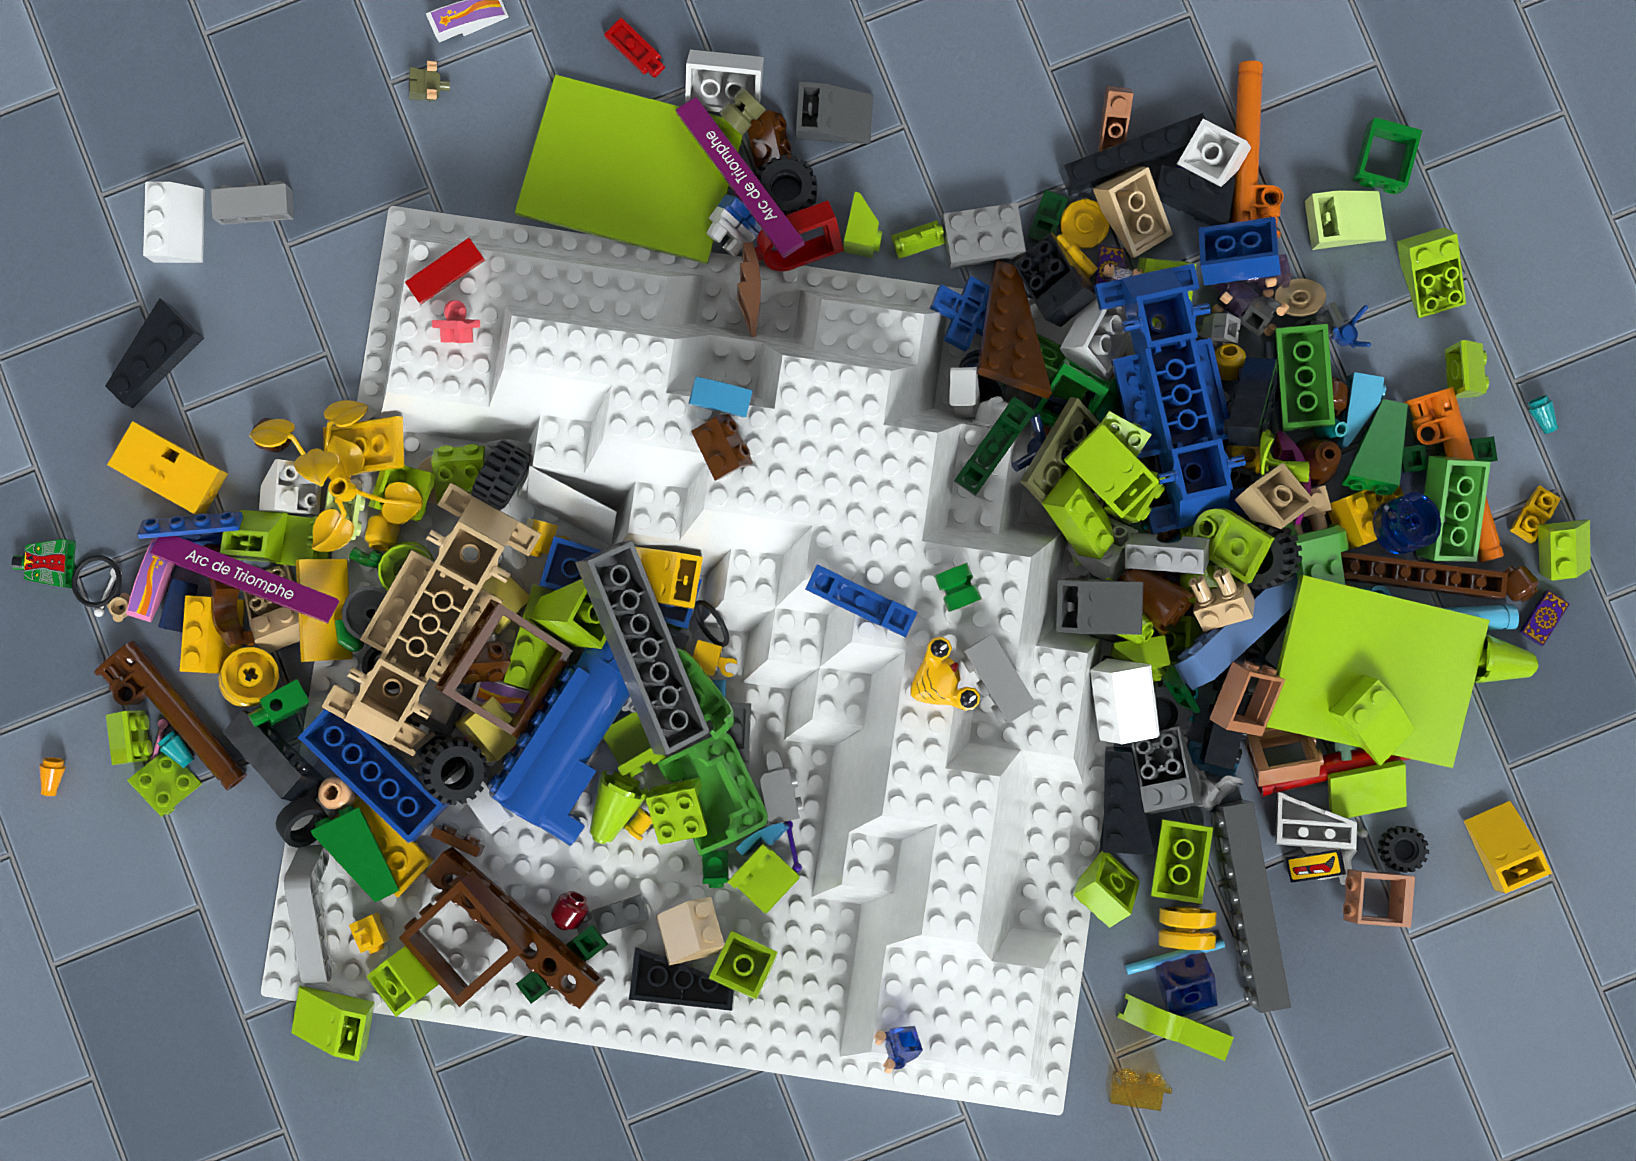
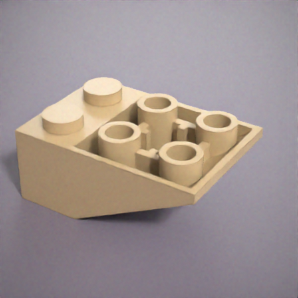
M280 564L265 570L296 582L290 565ZM243 591L254 641L262 650L271 653L300 641L298 612Z

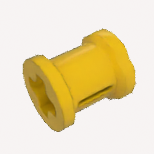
M639 807L637 815L629 824L626 823L624 829L641 841L643 839L642 835L653 823L650 813Z

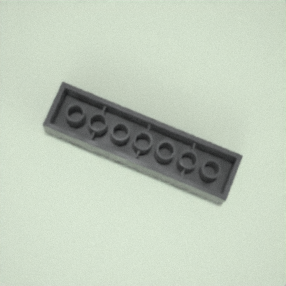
M633 541L619 542L575 562L653 753L668 755L709 734V728Z
M1240 799L1220 803V805L1213 807V811H1210L1212 824L1217 827L1218 836H1215V844L1217 850L1221 851L1223 861H1220L1219 865L1221 874L1226 876L1227 886H1224L1226 900L1231 903L1232 911H1229V920L1231 926H1235L1236 936L1233 937L1235 950L1240 952L1241 962H1238V970L1240 976L1244 977L1246 987L1242 988L1244 1000L1246 1003L1249 1002V1005L1260 1013L1291 1008L1254 802Z

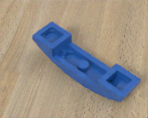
M816 564L805 588L810 593L905 638L918 613Z

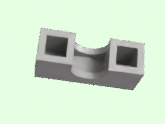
M1131 533L1125 544V568L1204 574L1209 563V538L1183 536L1179 542L1162 543L1157 541V534Z

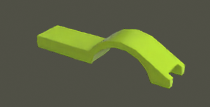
M1125 993L1124 998L1129 1001L1124 1014L1118 1012V1018L1165 1039L1179 1042L1223 1061L1226 1060L1234 1039L1232 1035L1185 1016L1168 1012L1138 997Z

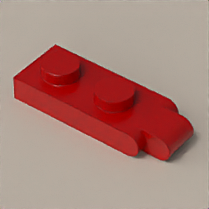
M622 18L604 34L605 39L643 75L648 72L653 78H656L665 69V66L659 61L662 58L661 55Z

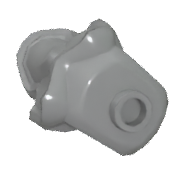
M1193 765L1198 778L1203 803L1202 805H1197V807H1203L1207 811H1210L1216 805H1220L1221 801L1228 794L1238 788L1239 785L1244 784L1242 779L1229 775L1216 783L1212 778H1206L1204 770L1200 771L1198 766Z

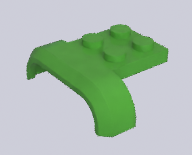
M1329 524V528L1296 535L1299 539L1296 541V544L1302 547V551H1298L1299 556H1302V562L1297 563L1300 566L1299 571L1296 572L1297 581L1300 575H1305L1345 585L1341 552L1349 549L1346 529L1339 524ZM1269 548L1261 563L1264 567H1271L1273 564L1271 548Z
M676 648L706 723L711 720L714 728L710 731V734L717 740L734 725L733 709L698 662L686 651Z

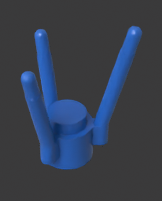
M1364 305L1348 324L1341 326L1339 329L1334 327L1330 338L1335 340L1340 346L1350 345L1352 348L1370 347V342L1356 340L1358 331L1355 327V323L1365 313L1368 306Z

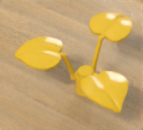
M343 400L332 403L325 409L324 417L329 421L327 422L324 451L315 448L306 454L296 437L291 434L295 430V425L285 419L265 421L256 426L250 432L249 437L256 444L263 447L279 446L285 443L287 438L292 440L301 454L294 462V468L297 473L305 479L323 486L327 477L338 465L337 455L327 451L332 426L335 424L338 427H346L354 424L368 411V405L357 401Z
M334 435L330 440L327 451L337 455L338 465L328 476L331 479L328 489L330 494L336 497L334 501L338 504L341 513L335 509H328L318 515L313 526L312 549L320 552H330L342 548L351 540L354 533V524L350 520L345 519L347 512L342 503L343 501H351L356 495L382 502L384 503L382 506L384 518L393 524H402L412 519L422 508V497L414 487L403 482L389 484L385 489V498L358 490L350 480L351 476L357 475L362 470L365 462L364 453L356 444Z

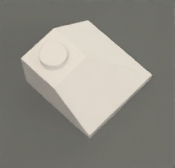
M1202 119L1177 164L1222 187L1239 170L1251 146L1246 140Z

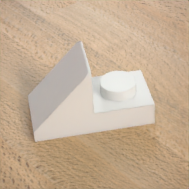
M977 367L951 368L949 403L950 406H954L955 417L976 416L978 406L981 403L978 374H976Z

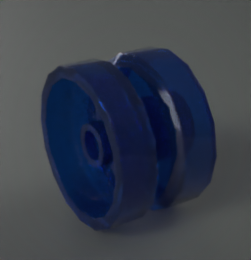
M1410 492L1379 505L1373 518L1374 533L1379 543L1393 554H1406L1431 545L1439 537L1442 525L1440 513L1436 505L1428 496L1419 492Z

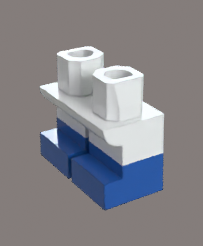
M725 194L709 217L713 223L706 234L718 243L727 234L730 238L723 246V249L736 257L743 250V243L753 242L761 231V227L741 201L736 197Z

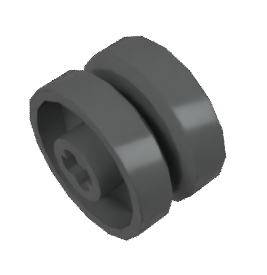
M374 585L362 586L354 590L346 598L342 608V620L347 631L355 638L361 639L372 620V613L377 611L388 592L385 588Z

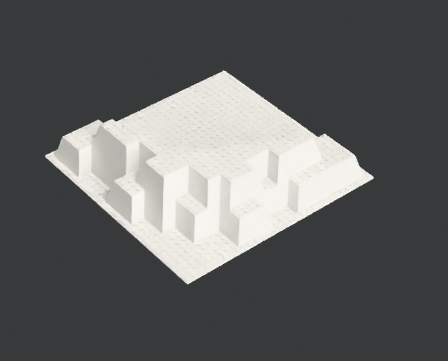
M391 206L387 215L357 402L368 405V411L357 422L393 416L403 417L404 465L416 469L425 459L433 456L434 448L444 445L452 447H464L467 444L485 445L486 461L492 451L486 444L488 441L510 439L532 444L529 466L617 512L611 546L619 542L633 541L635 547L703 557L699 577L702 582L696 601L704 600L708 602L720 614L729 633V643L723 648L721 657L737 660V664L727 663L725 666L727 672L734 674L733 677L724 676L718 667L716 675H709V678L711 680H726V699L728 702L752 703L749 762H744L764 807L765 802L760 778L765 772H768L767 753L772 750L778 751L784 768L789 767L790 772H795L798 787L793 788L795 797H801L803 812H799V819L791 821L793 822L792 833L798 862L802 865V870L797 873L800 879L765 914L737 887L734 889L729 883H724L723 888H709L708 884L702 883V855H699L693 838L660 845L654 826L651 824L642 835L643 839L641 841L628 833L624 827L612 842L600 844L594 841L589 831L600 774L604 770H608L607 774L613 775L614 771L620 772L618 770L619 764L603 738L587 762L596 770V773L570 811L581 819L580 822L585 825L571 846L545 830L520 818L513 812L511 813L514 817L497 831L490 834L468 803L461 804L457 802L456 805H449L416 840L434 859L433 863L399 898L392 894L376 903L329 853L328 866L319 883L318 890L332 964L330 982H301L284 891V878L298 848L291 847L285 842L261 994L265 997L297 1001L299 986H305L375 1002L373 1013L395 1016L366 976L405 946L399 939L406 931L404 926L414 917L419 919L421 917L419 912L430 902L432 905L436 903L434 898L442 889L434 887L425 874L441 853L452 847L430 837L435 826H442L445 823L457 828L456 833L462 836L470 834L480 839V844L485 846L481 856L474 857L457 848L455 849L565 945L579 935L577 929L563 931L557 928L554 924L555 921L551 917V910L558 897L569 891L578 892L586 898L589 908L588 913L594 909L642 894L649 919L602 935L608 945L587 960L586 963L606 980L580 1010L570 1005L565 1000V996L552 988L530 1004L516 983L529 974L531 970L517 956L461 1007L438 985L398 1015V1017L1061 1115L1064 1109L1091 913L1073 894L1079 877L1099 854L1104 818L1106 746H1114L1112 742L1099 739L1090 670L1101 662L1104 655L1108 656L1113 643L1090 637V634L1056 632L1058 580L1079 578L1080 575L1086 576L1089 571L1083 565L1075 567L1072 555L1067 549L1068 543L1064 534L1044 506L1020 482L1029 465L1018 472L1012 468L1013 462L1027 455L1028 443L1034 438L1031 420L1028 421L976 496L954 482L991 429L990 427H983L972 423L971 420L975 417H955L954 406H950L949 403L951 368H958L960 361L966 354L980 350L982 336L975 333L971 345L966 352L943 341L951 320L941 315L940 312L930 309L936 290L940 285L810 266H801L793 270L780 272L768 268L764 260L758 261L761 277L760 320L756 337H751L737 301V283H741L740 263H743V257L741 256L734 257L732 255L711 252L708 264L590 234ZM467 238H470L485 261L421 305L405 284V281ZM948 287L951 290L959 294H962L963 289ZM1028 298L1036 333L1062 345L1078 314L1062 327L1046 321L1034 299ZM457 300L465 305L467 311L465 319L480 320V328H473L472 343H443L440 339V328H432V320H447L444 315V308L449 301ZM1157 322L1156 326L1153 327L1160 330L1161 322ZM1132 339L1129 341L1122 357L1135 355ZM695 377L752 390L747 416L741 418L731 415V417L737 423L738 432L750 450V457L753 463L716 481L691 431L716 416L728 413L712 411L688 404ZM1008 385L1004 402L1009 404L1012 398L1016 397L1031 408L1036 395ZM1085 394L1081 402L1087 407L1088 402ZM1148 457L1138 459L1148 469ZM528 466L517 490L506 507L501 510L502 512L525 525L527 518L558 525L555 536H566L570 541L600 550L610 547L607 543L528 502ZM380 471L353 475L350 482L354 483L358 490L373 494ZM366 497L364 510L359 511L358 521L362 522L360 535L356 536L355 540L349 541L342 548L332 552L331 559H347L349 595L362 586L374 585L384 588L378 576V568L365 567L349 558L350 552L354 547L369 555L375 550L370 548L369 543L365 540V531L368 519L379 515V512L382 511L369 507L371 499ZM427 501L426 512L419 522L409 520L400 524L397 543L415 541L422 544L432 553L435 561L439 555L440 546L426 540L427 536L433 530L446 538L453 531L460 518L439 507L438 504ZM1106 512V514L1108 515L1109 518H1112V519H1114V520L1120 522L1119 520H1117L1116 518H1114L1113 516H1111L1110 514H1108V513ZM506 544L498 558V565L504 571L511 573L510 577L530 595L533 584L540 586L548 554L542 553L541 558L531 555L528 557ZM466 547L463 550V555L467 560H474L477 558L478 552L474 547ZM968 563L973 575L970 582L977 585L982 599L948 612L943 600L945 591L939 590L934 576ZM816 564L918 612L906 638L805 590ZM1123 572L1121 576L1117 579L1118 581H1123L1122 576L1125 572ZM699 605V612L705 626L718 641L723 642L724 637L718 622L708 609ZM526 607L518 614L522 618ZM693 610L688 629H681L679 631L690 636L686 644V652L692 657L697 640L713 644L699 627ZM513 621L499 635L496 634L500 642L505 643L510 658L520 626ZM990 634H994L1037 704L1036 707L1010 723H1005L1004 719L999 721L991 709V706L994 705L989 695L986 697L982 695L976 685L980 680L974 671L968 672L961 660L965 657L962 651ZM942 636L950 641L952 650L948 657L959 664L961 681L958 683V689L972 687L976 688L980 694V703L974 709L964 711L950 705L927 704L917 701L910 696L913 678L925 656L927 644L932 638ZM364 642V647L361 650L353 652V659L314 662L309 692L310 702L306 711L303 731L324 710L322 705L335 683L356 695L359 694L361 683L347 677L352 667L362 672V658L372 646ZM572 646L571 650L573 651L570 654V661L567 666L570 667L572 663L576 664L586 647ZM383 652L378 654L374 659L373 668ZM430 678L418 703L432 709L430 717L446 724L457 701L434 688L437 682ZM400 687L388 691L390 693H398L400 691ZM456 688L455 691L459 694H462L463 689ZM466 708L461 718L470 713L471 710ZM621 709L612 724L633 712L630 710L622 711ZM507 712L511 718L514 717V713ZM529 719V725H528V727H527V729H526L525 731H528L529 728H530V726L532 725V722H530V719ZM711 720L706 723L709 731L714 728ZM422 724L420 725V727H417L427 732L426 735L428 734V727ZM456 726L451 737L455 738L457 736L464 739L465 735ZM709 733L665 756L668 758L712 737V735ZM301 741L300 755L325 779L333 776L338 777ZM389 745L413 769L421 774V771L418 770V763L422 764L423 761L416 753L414 756H411L395 746ZM515 750L508 751L499 761L485 762L489 766V772H485L488 782L494 774H500L504 768L502 765L504 758L509 752L514 753ZM651 761L642 766L644 771L633 777L641 782L639 787L644 790L646 786L648 792L651 787L674 783L666 780L658 764L653 765ZM449 778V779H448L447 781H445L444 783H445V784H452L453 781H452L451 778ZM319 797L316 798V801L327 813L330 821L341 811L324 807L319 801ZM645 799L639 807L649 812ZM636 810V812L632 815V817L629 819V821L627 822V824H629V823L633 820V818L637 815V813H638L637 810ZM307 815L298 820L291 830L304 827L310 822L313 815ZM768 820L762 828L735 842L715 849L728 850L729 878L764 841L748 856H742L735 848L752 834L771 826ZM786 831L773 845L768 846L792 868L794 863ZM317 840L310 845H320V843ZM711 896L724 944L730 932L733 931L778 952L774 966L757 1000L735 991L734 1008L732 1011L629 1000L635 947L667 958L656 916L686 901ZM452 901L444 906L420 929L421 933L468 986L508 951L504 943L499 939L493 938L481 923L472 920L465 909L455 905ZM379 912L390 940L383 943L384 948L370 954L368 950L360 953L349 924ZM532 942L530 947L537 951L535 943ZM721 951L718 955L682 962V964L711 974ZM568 975V980L576 984L575 978ZM878 1031H883L886 1034V1039L881 1045L875 1043L877 1039L874 1040V1036ZM887 1059H892L895 1062V1068L891 1073L884 1072L886 1067L883 1068V1064Z

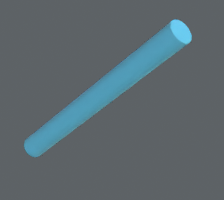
M1223 938L1216 939L1215 949H1180L1127 964L1125 969L1127 975L1225 948Z

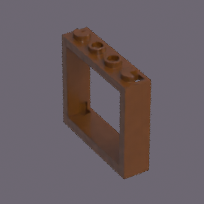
M491 599L434 688L515 738H518L527 729L532 714L541 707L546 692L555 685L556 676L560 670L569 663L570 654L573 650L501 603ZM502 616H505L556 649L509 724L455 691Z
M471 871L464 878L461 875L457 876L450 883L452 888L449 891L446 888L434 898L436 903L432 905L430 902L419 912L421 917L419 919L416 917L411 919L404 926L406 931L399 937L402 943L459 1007L534 941L474 871ZM460 892L468 898L511 947L469 986L420 931L430 919Z

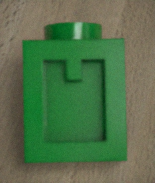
M714 850L703 854L702 883L708 884L709 888H723L724 883H728L729 880L728 850Z

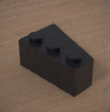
M1161 165L1156 173L1155 187L1162 203L1178 211H1183L1195 217V220L1203 221L1210 226L1229 223L1235 177H1231L1220 187L1187 169Z
M1214 682L1213 690H1217L1214 705H1209V713H1212L1223 686L1221 683ZM1247 691L1244 692L1236 712L1237 715L1244 716L1253 695ZM1210 720L1208 727H1205L1200 759L1204 763L1234 770L1235 764H1239L1242 756V749H1239L1241 740L1246 738L1247 733L1226 730Z

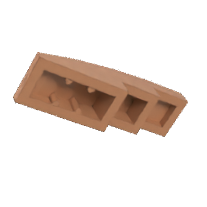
M753 242L743 243V263H740L741 283H737V301L751 337H756L760 320L761 277Z

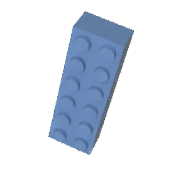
M1293 573L1295 577L1286 581L1285 584L1268 589L1251 588L1250 591L1255 600L1253 618L1212 629L1207 633L1204 632L1194 640L1195 644L1191 648L1187 647L1177 656L1179 661L1174 666L1192 690L1218 677L1292 608L1298 584L1296 573Z

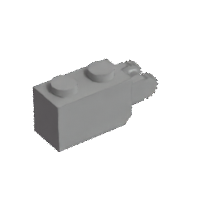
M776 750L767 753L768 772H765L760 778L769 825L799 819V812H803L801 797H795L793 788L798 787L795 772H790L789 767L784 768L780 753Z

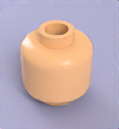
M333 776L321 783L318 797L324 807L333 810H343L353 804L356 793L340 777Z

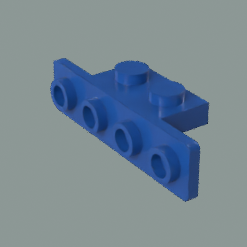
M227 511L219 514L174 516L161 519L149 518L141 522L137 535L139 539L177 536L201 546L205 544H221L223 532L240 529L243 514L242 512Z

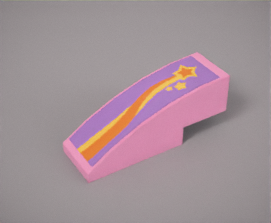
M156 538L152 539L146 551L126 611L127 615L148 622H152L171 583L172 578L170 574L175 564L155 557L150 553L157 541Z

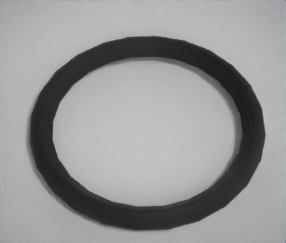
M96 555L83 560L75 569L72 577V590L77 600L83 605L93 608L109 604L118 595L121 588L122 575L120 568L111 558ZM98 560L105 561L115 571V589L105 600L89 602L78 591V575L88 563Z
M704 600L696 601L693 610L702 632L713 644L721 647L727 646L729 643V633L720 614L708 602ZM699 605L708 609L718 622L723 633V642L718 641L705 626L699 612Z

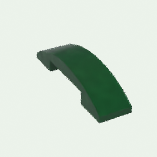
M1013 397L954 482L976 496L1036 411L1016 397Z
M1494 436L1469 439L1475 460L1498 461ZM1443 443L1404 447L1402 473L1427 471L1429 456L1447 457Z
M593 924L566 944L585 962L608 945L607 941ZM548 958L550 965L556 967V962ZM532 971L516 983L530 1004L551 989L542 976Z

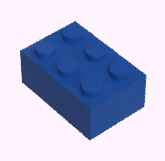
M1275 217L1199 228L1200 266L1204 285L1281 275Z

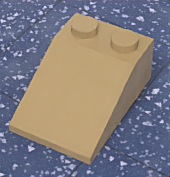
M1136 166L1117 174L1093 188L1101 212L1131 258L1137 257L1173 235L1148 167Z

